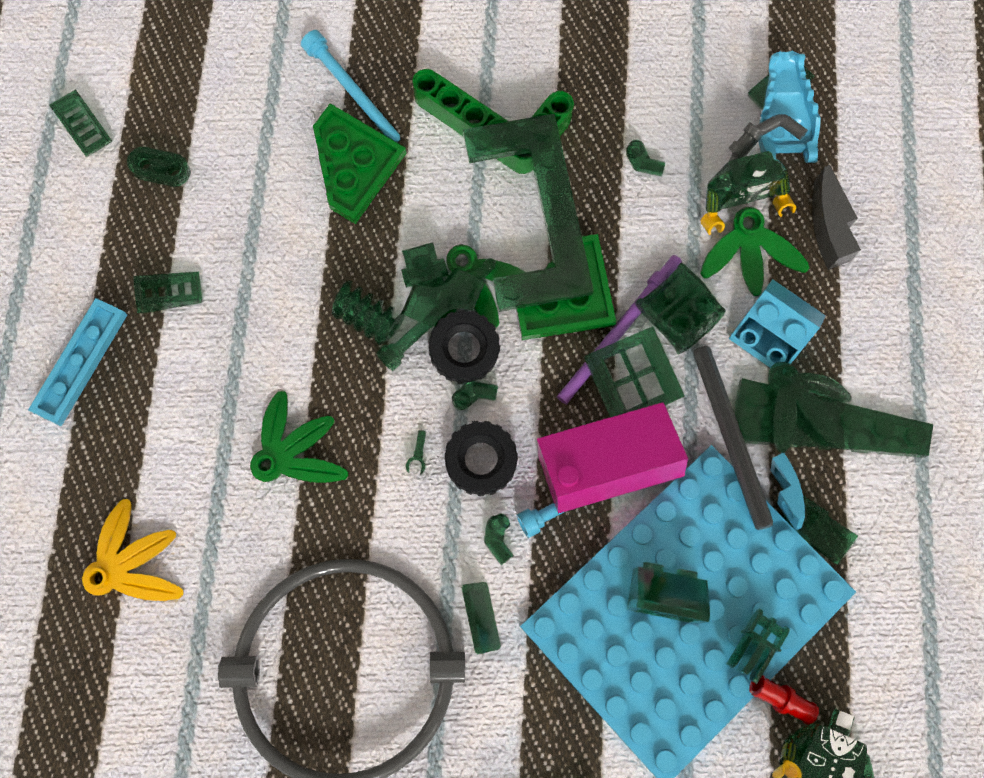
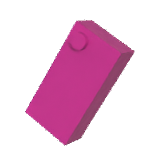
M664 402L537 438L538 458L558 514L684 477L688 457Z

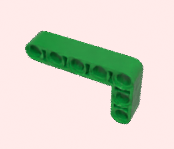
M431 69L419 70L413 77L414 99L419 107L519 174H527L534 170L571 122L574 101L572 96L564 91H556L550 94L526 125L519 129ZM426 87H427V88H432L431 90H428V91L422 90L423 88H426ZM451 103V104H455L456 106L447 107V106H445V105ZM555 109H561V110H563L564 112L558 113V112H555L554 110H555ZM471 120H479V121H481V122L476 123V124H473V123H470L469 121H471ZM536 131H545L547 134L540 135ZM502 136L505 139L495 140L494 137ZM521 152H525V153H528L530 156H528V157H521V156H518L517 154H518V153H521Z

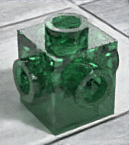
M433 242L402 251L407 267L401 269L406 288L412 286L416 297H430L439 293L440 290L446 289L443 277L449 276L444 258L438 259Z

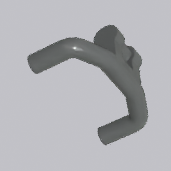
M786 114L772 116L757 126L749 122L743 130L744 134L729 147L732 155L724 175V185L731 194L745 205L751 201L754 195L736 181V177L742 160L761 137L778 127H783L799 140L808 132L805 127Z

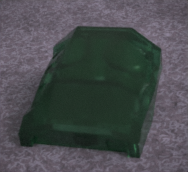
M680 263L677 269L642 299L639 298L635 302L639 311L667 338L678 355L689 350L710 332L726 312L709 291L706 284L683 263Z

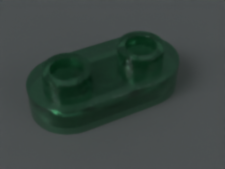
M138 147L127 158L128 168L140 180L178 187L185 184L191 175L190 167L185 158L176 153L149 147ZM145 164H150L147 169H142ZM175 170H180L178 174L171 175Z

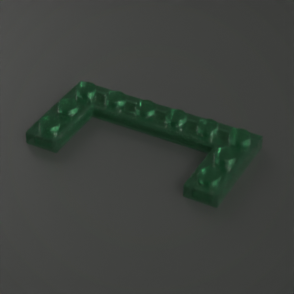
M555 114L463 129V138L469 163L530 153L554 264L552 268L493 278L499 312L592 295L594 292Z

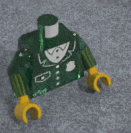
M771 151L727 162L707 184L705 210L708 213L701 218V225L707 233L711 235L713 227L719 233L723 232L725 224L717 215L722 209L773 197L775 194L777 196L773 199V205L780 217H782L781 212L783 208L789 206L792 213H795L796 205L788 194L790 192V183L786 166L778 159H774Z
M834 709L828 728L815 723L800 727L783 741L779 760L780 766L773 771V778H782L784 774L787 778H875L871 759L867 754V745L849 737L855 717Z

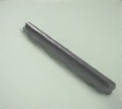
M709 346L699 347L694 350V358L752 521L757 530L767 529L773 526V519L711 348Z

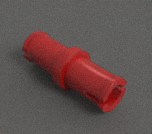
M758 674L752 679L749 686V692L752 693V696L771 704L778 713H788L807 725L816 721L819 714L817 704L797 695L792 687L788 685L780 686L762 674Z

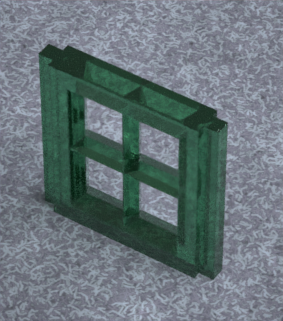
M654 327L647 328L584 356V360L610 417L662 402L667 405L685 397ZM642 344L651 366L635 372L626 350ZM620 353L630 375L614 382L605 359ZM654 372L664 394L648 400L638 378ZM633 381L643 403L627 410L617 387Z

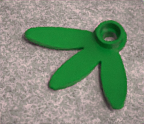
M745 207L734 216V230L722 237L711 248L703 262L700 274L703 278L707 279L718 273L729 263L740 247V264L744 281L751 294L759 296L764 281V267L760 246L774 260L792 270L806 273L810 267L803 255L791 243L775 232L764 228V216L758 209ZM747 217L752 220L753 225L751 228L744 226V218Z
M456 245L450 249L446 257V263L451 273L447 277L436 302L434 327L447 314L451 312L456 313L461 300L462 289L465 287L470 302L478 315L487 317V320L497 328L500 323L497 306L482 277L509 287H531L535 280L527 272L516 266L496 260L477 259L475 251L470 246ZM459 255L467 257L468 263L465 266H459L456 263V258Z
M278 391L270 401L263 417L261 431L263 450L258 451L251 460L250 469L253 476L262 482H272L281 474L294 479L316 483L336 482L347 479V470L336 464L319 459L294 458L318 442L333 426L334 418L332 416H324L311 420L295 429L281 441L287 422L288 398L285 391ZM269 459L271 467L269 470L263 471L261 464L264 460Z

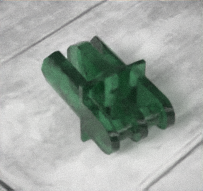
M760 608L755 611L746 628L741 631L744 635L726 663L731 668H734L739 663L737 671L744 675H748L751 672L749 680L756 685L775 652H781L780 648L790 631V628L787 626L782 628L776 624L777 620L771 617L769 619L764 616L763 610ZM757 624L763 627L760 635L753 631ZM770 633L777 636L773 644L767 640Z

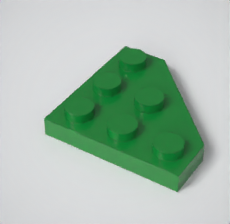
M329 104L313 125L328 205L332 211L356 224L407 154L406 148L336 106Z
M598 234L568 238L552 262L547 265L535 281V285L526 297L518 304L516 313L521 340L615 326L616 318Z

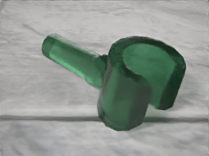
M418 430L413 457L409 458L406 462L408 473L411 470V463L415 460L420 461L422 464L420 475L426 471V462L423 460V448L426 431Z

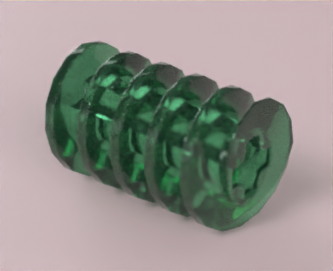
M346 281L335 297L332 306L333 317L336 319L342 318L345 325L353 324V328L357 332L364 330L365 337L370 339L375 337L376 344L383 345L400 328L404 320V312H401L394 318V306H390L386 311H383L384 300L380 299L373 305L371 304L374 297L373 293H368L362 298L363 287L358 286L352 292L350 291L353 284L352 281Z

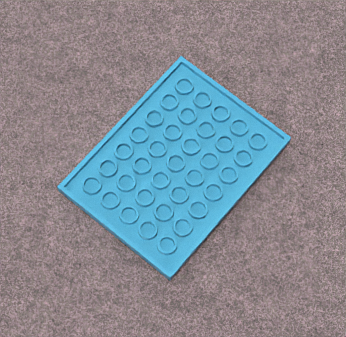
M712 445L686 468L684 477L677 478L668 485L520 626L655 778H675L754 697L749 692L752 679L756 675L762 674L771 680L856 593L768 502L767 505L773 519V526L763 530L755 528L734 467Z

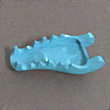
M779 51L770 57L768 67L769 81L760 123L772 116L786 114L805 127L808 132L801 140L797 139L783 127H778L763 135L758 142L765 164H774L776 153H803L805 163H816L818 161L817 146L821 117L818 114V104L813 101L814 90L811 89L810 79L805 77V54H799L794 51Z

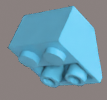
M772 279L729 339L782 375L820 329L826 315Z

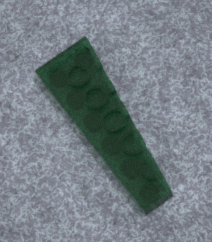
M744 378L739 381L733 411L745 443L760 445L778 444L797 448L815 447L822 450H851V452L859 453L875 452L883 455L920 458L929 456L933 424Z

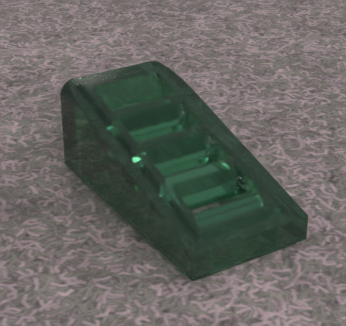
M76 89L49 104L86 157L112 142ZM80 106L82 110L66 119L64 115ZM85 115L87 116V120L81 122L75 127L71 126L73 122L79 120ZM92 124L95 127L80 137L77 134ZM98 133L101 135V139L87 147L83 143Z
M199 271L133 276L137 313L155 312L203 303ZM190 282L192 294L185 295L184 283ZM178 284L179 295L172 296L171 285ZM165 287L166 296L159 297L158 288ZM152 289V297L146 298L145 290Z

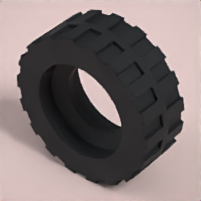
M459 310L456 313L451 312L445 318H441L437 322L436 327L433 328L429 339V355L432 365L435 366L440 375L446 377V380L456 381L457 384H464V382H469L470 384L478 379H483L493 369L500 352L499 334L495 331L493 323H490L484 315L481 316L475 311L466 312L465 310ZM468 332L478 339L480 352L473 361L462 363L452 358L448 350V344L455 334Z
M472 421L471 424H464L460 430L455 431L451 435L452 438L446 445L445 464L448 475L457 488L466 491L470 495H493L496 491L504 489L507 483L512 480L517 466L518 453L511 435L507 431L505 432L500 425L491 424L490 421ZM476 443H486L492 446L497 453V464L487 474H475L466 466L465 454Z

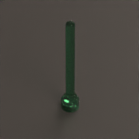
M492 258L486 259L395 344L392 342L388 346L384 344L375 353L383 364L392 372L402 364L401 359L405 357L403 353L496 268V261Z

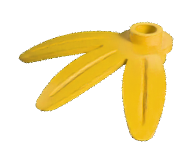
M121 500L110 512L102 527L97 545V561L91 563L83 573L82 582L85 590L92 595H105L112 589H115L125 595L151 601L180 599L183 596V589L158 577L128 573L130 570L145 564L161 553L175 539L176 532L165 530L152 533L136 540L118 553L131 515L130 500ZM98 572L103 576L100 584L95 583V576Z

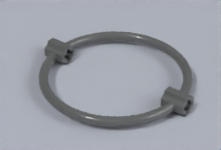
M361 559L330 560L308 566L293 573L277 584L258 603L241 632L234 657H221L220 664L218 665L219 688H232L236 711L244 732L260 755L283 774L291 778H387L414 760L424 750L439 729L450 703L453 684L465 683V652H453L451 638L440 611L425 591L410 578L397 570L372 561ZM352 572L372 575L394 584L407 593L422 609L434 630L439 652H430V683L440 684L429 718L421 731L402 751L382 764L366 770L342 774L325 773L303 767L281 754L262 733L251 711L247 688L257 687L260 677L259 657L249 656V652L262 621L275 604L287 593L299 585L320 576Z

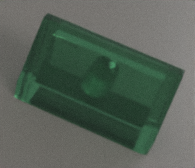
M486 582L464 584L461 588L475 653L478 655L499 650L501 644L488 584Z

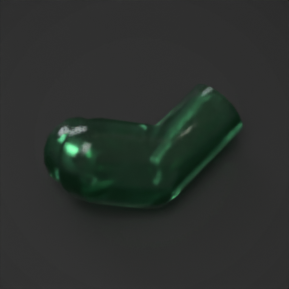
M631 141L626 148V155L633 169L637 172L662 177L665 162L650 159L642 141Z
M477 381L466 382L454 392L452 396L453 405L458 410H465L480 398L496 401L498 385Z
M503 513L493 515L488 519L484 534L486 547L501 566L514 556L503 541L505 530L510 526L509 518Z

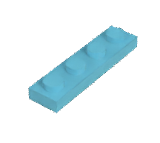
M95 298L28 411L62 427L126 319L127 314L124 311Z

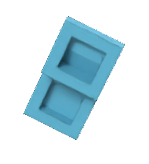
M783 452L772 458L770 471L783 488L779 492L777 504L797 531L802 528L805 518L804 498L796 472Z

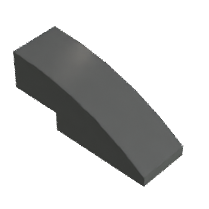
M828 165L823 168L814 181L812 217L820 253L827 269L830 270L850 262L861 249L850 230V227L858 217L831 166Z

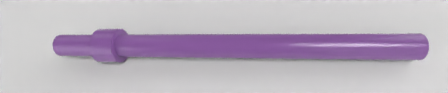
M672 255L661 270L655 271L647 280V287L557 395V398L562 403L568 404L655 295L662 293L670 283L669 278L682 264V260L678 256Z

